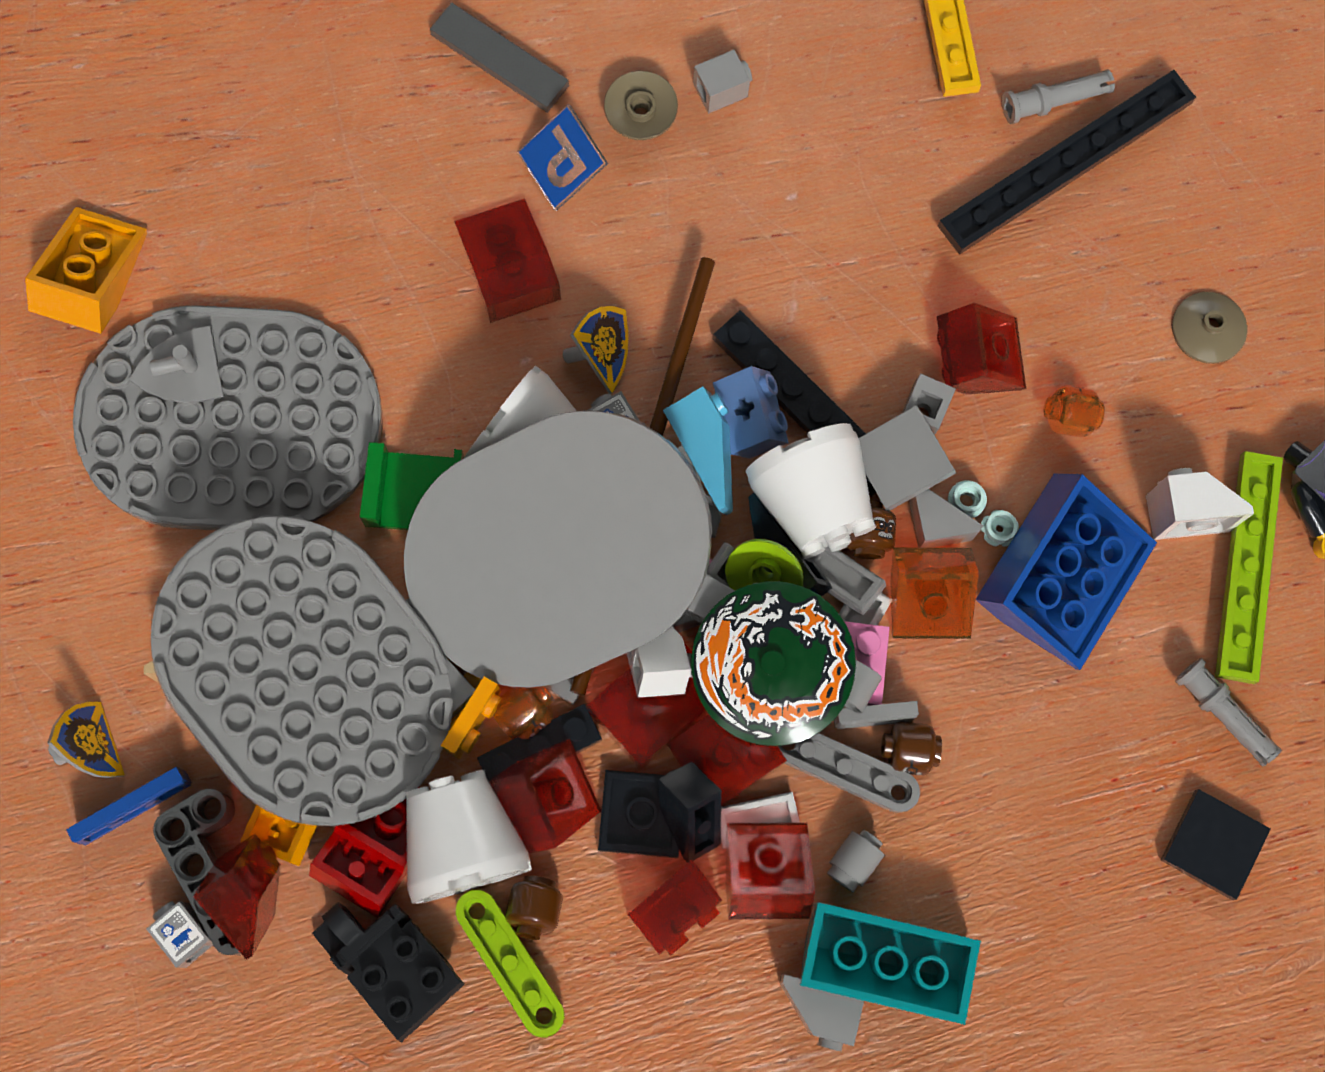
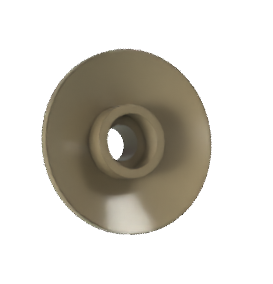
M634 71L622 75L611 84L605 96L604 109L609 124L619 134L634 140H649L662 135L671 127L677 115L678 101L673 87L663 77L648 71ZM638 108H644L647 110V113L641 115L636 114L634 111Z
M1200 292L1189 296L1178 306L1172 319V332L1177 345L1186 355L1202 363L1215 364L1231 359L1241 350L1247 338V322L1242 310L1230 298L1219 293ZM1212 318L1216 320L1219 324V327L1215 328L1209 324L1208 319Z

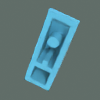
M702 386L663 411L718 511L727 516L733 512L730 426L724 417L725 414L729 413V410L718 392L712 395Z

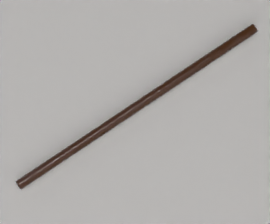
M707 257L700 259L649 427L662 437L668 421L663 410L673 404L714 269L715 261ZM593 668L574 676L570 692L585 696Z

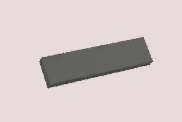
M453 3L448 6L430 28L431 36L547 113L569 87L568 79Z

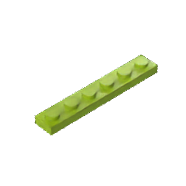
M1244 451L1240 455L1236 494L1253 506L1254 514L1231 531L1215 677L1249 684L1259 682L1283 464L1282 457Z

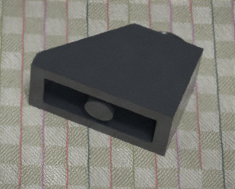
M692 761L679 769L668 772L664 777L660 778L659 807L683 859L689 864L721 845V790Z

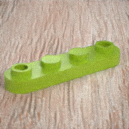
M471 890L463 894L456 905L457 920L524 1026L531 1034L537 1037L554 1035L564 1023V1008L520 938L506 921L502 910L494 898L485 891ZM476 903L482 904L485 908V913L480 919H474L470 914L471 907ZM542 1007L548 1008L552 1013V1019L547 1024L540 1023L536 1017L537 1011Z

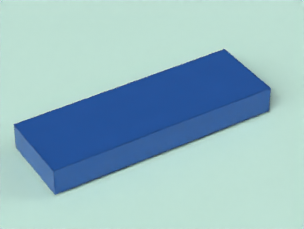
M175 767L69 827L66 831L72 842L88 845L190 787L192 782L185 770Z

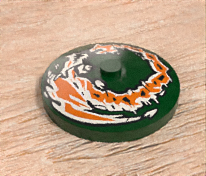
M780 581L754 583L735 590L720 600L710 610L695 637L691 669L698 697L705 710L718 725L732 735L747 742L766 746H781L801 742L814 736L826 728L838 716L852 691L856 671V656L852 637L845 622L828 601L800 585Z

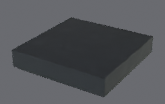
M605 770L598 845L599 852L679 858V848L659 807V779L665 775Z
M1197 789L1194 791L1161 861L1225 897L1237 900L1271 828Z

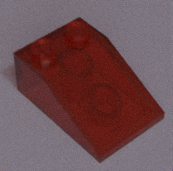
M525 198L454 221L490 323L561 300L559 280Z
M684 643L685 648H686V652L692 654V651H691V650L689 649V647ZM628 669L587 705V711L590 716L640 771L706 712L695 690L693 677L688 679L685 694L638 698L631 669Z

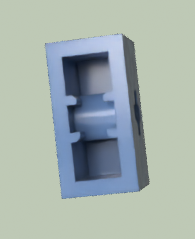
M750 366L713 382L715 393H719L729 410V413L725 414L724 417L730 426L731 455L750 459L768 452L779 445L783 446L789 443L786 435L787 420L779 408L776 397L778 386L769 371Z

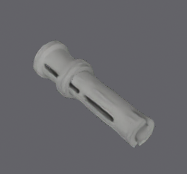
M1107 69L1096 74L1051 86L1037 83L1033 84L1029 90L1017 93L1007 91L1002 95L1003 113L1010 124L1018 123L1020 118L1037 114L1039 117L1044 116L1053 107L1105 93H1112L1115 84L1107 85V82L1113 81L1114 77L1111 71Z
M1202 658L1193 662L1176 678L1175 682L1179 686L1184 685L1199 700L1198 706L1202 711H1211L1262 767L1267 762L1269 764L1281 753V748L1240 708L1229 695L1231 693L1229 686L1226 683H1220L1205 668L1206 662Z

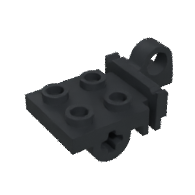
M338 902L322 916L325 922L312 932L314 937L330 955V960L338 970L349 975L347 979L392 1035L400 1042H403L465 985L453 971L454 969L447 959L423 935L419 927L411 922L412 919L396 904L365 930L347 907Z

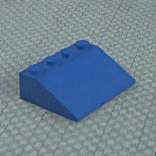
M1054 473L975 600L1002 623L1071 667L1081 670L1157 542L1083 474Z

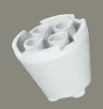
M535 365L506 399L500 410L486 427V430L481 432L464 458L534 423L555 415L575 412L576 409L548 374Z
M835 424L810 431L807 434L808 438L795 441L784 449L779 445L760 456L746 469L751 489L800 550L803 559H808L825 551V547L828 546L831 552L841 550L851 543L849 536L851 533H854L855 537L877 527L873 520L860 440L856 432L853 431L851 424Z
M484 770L461 776V782L454 781L453 776H447L429 782L430 790L427 786L405 793L407 800V889L412 903L419 904L456 895L466 890L500 882L532 870L529 853L488 782Z

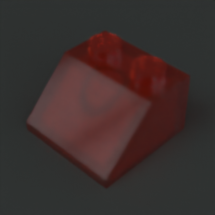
M971 303L937 316V340L941 348L943 364L941 374L946 385L956 388L955 391L967 395L1026 389L1016 317L977 303Z
M709 714L668 744L669 749L681 767L692 761L721 790V806L775 772L787 761L778 746L759 745L742 740L723 729Z
M570 739L512 764L488 781L528 853L558 847L602 811Z
M727 823L725 884L728 920L810 918L815 897V886L807 823Z
M253 834L219 857L193 895L194 899L246 960L253 956L275 917L281 865L277 861L274 850L267 843H263L256 834Z
M690 860L628 913L627 917L658 955L666 950L671 956L689 941L684 933L695 923L702 929L720 914L715 906L722 899L694 861Z

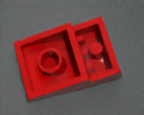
M404 799L393 808L369 819L334 826V832L310 863L309 876L378 918L407 874V800Z

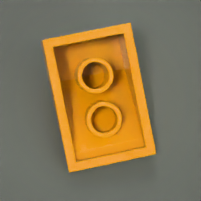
M75 207L25 277L28 311L101 334L119 306L147 236V229Z

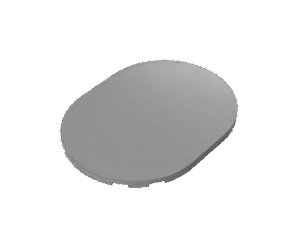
M180 306L152 313L153 316L145 318L132 326L127 325L107 341L108 345L97 356L95 361L89 364L81 379L74 404L73 431L78 455L81 457L90 479L112 503L123 511L140 520L163 527L218 530L244 519L279 516L308 519L310 522L316 521L341 505L357 489L365 478L369 442L380 443L382 432L381 398L376 381L363 356L345 336L325 325L324 322L293 311L219 306ZM211 326L223 398L193 403L167 401L146 393L129 381L139 362L155 346L173 335L195 328Z
M590 410L567 412L546 418L462 459L442 473L428 488L414 511L405 541L404 574L411 605L435 638L442 653L470 674L481 679L485 676L497 684L510 687H540L564 681L654 640L672 627L684 615L701 589L710 563L712 521L707 497L698 476L685 456L672 442L646 426L645 423L618 413Z
M292 516L249 518L231 523L201 539L187 551L168 575L156 602L151 624V655L159 685L179 718L228 779L253 803L276 816L301 824L314 826L346 825L369 819L393 808L406 799V792L417 789L430 774L441 755L440 753L443 749L441 744L447 736L451 724L453 699L451 698L448 667L443 653L429 629L375 561L353 540L336 530L333 531L325 526L310 522L308 519Z

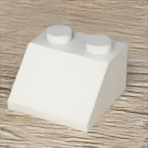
M1180 468L1168 472V476L1159 481L1157 486L1146 495L1154 540L1229 533L1254 514L1251 504L1208 472L1193 473L1191 468Z

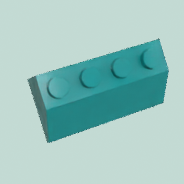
M817 902L812 907L805 940L800 986L965 1025L981 941Z

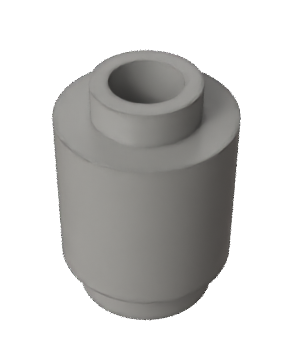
M864 829L860 834L851 831L829 862L832 866L827 874L847 890L854 892L858 885L863 887L885 856L879 850L883 843Z

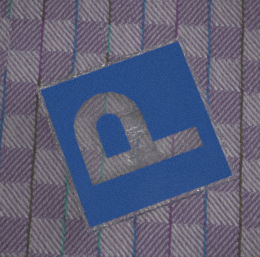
M569 104L517 151L555 211L559 210L609 164Z

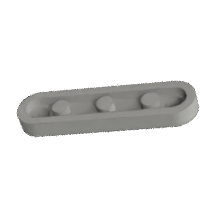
M817 733L808 739L795 743V748L791 751L783 749L782 746H768L770 753L776 760L894 813L906 812L913 808L919 800L920 787L912 775L907 772L896 771L891 765L822 734ZM893 786H900L904 790L905 795L902 800H896L892 797L891 789Z

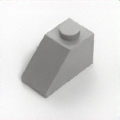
M781 975L779 981L781 987L808 1033L819 1037L818 1046L842 1052L843 1044L854 1046L864 1004L863 1000L800 986L801 979Z

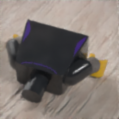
M1325 440L1314 451L1296 441L1287 449L1283 457L1286 462L1295 467L1292 473L1291 495L1308 532L1312 537H1317L1313 543L1314 554L1320 559H1325Z

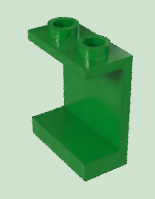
M369 442L360 519L364 526L408 530L414 511L423 495L442 473L464 459L463 451L454 449V457L388 452L384 443Z

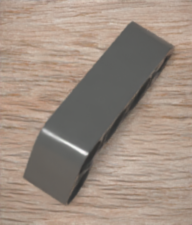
M204 789L158 816L154 823L153 833L213 946L224 955L241 956L252 950L256 944V928L206 837L222 829L232 821L235 815V806L233 800L228 795L215 789ZM218 798L221 803V811L218 816L209 820L204 813L205 806L210 800ZM181 819L185 825V832L181 838L172 841L168 834L169 827L174 821ZM200 854L204 860V868L200 874L192 877L188 872V862L194 855ZM219 889L224 897L223 905L218 911L211 912L207 907V898L212 891ZM226 918L232 929L242 930L243 934L237 938L239 945L228 943L227 939L232 936L230 928L224 923L216 924V921Z

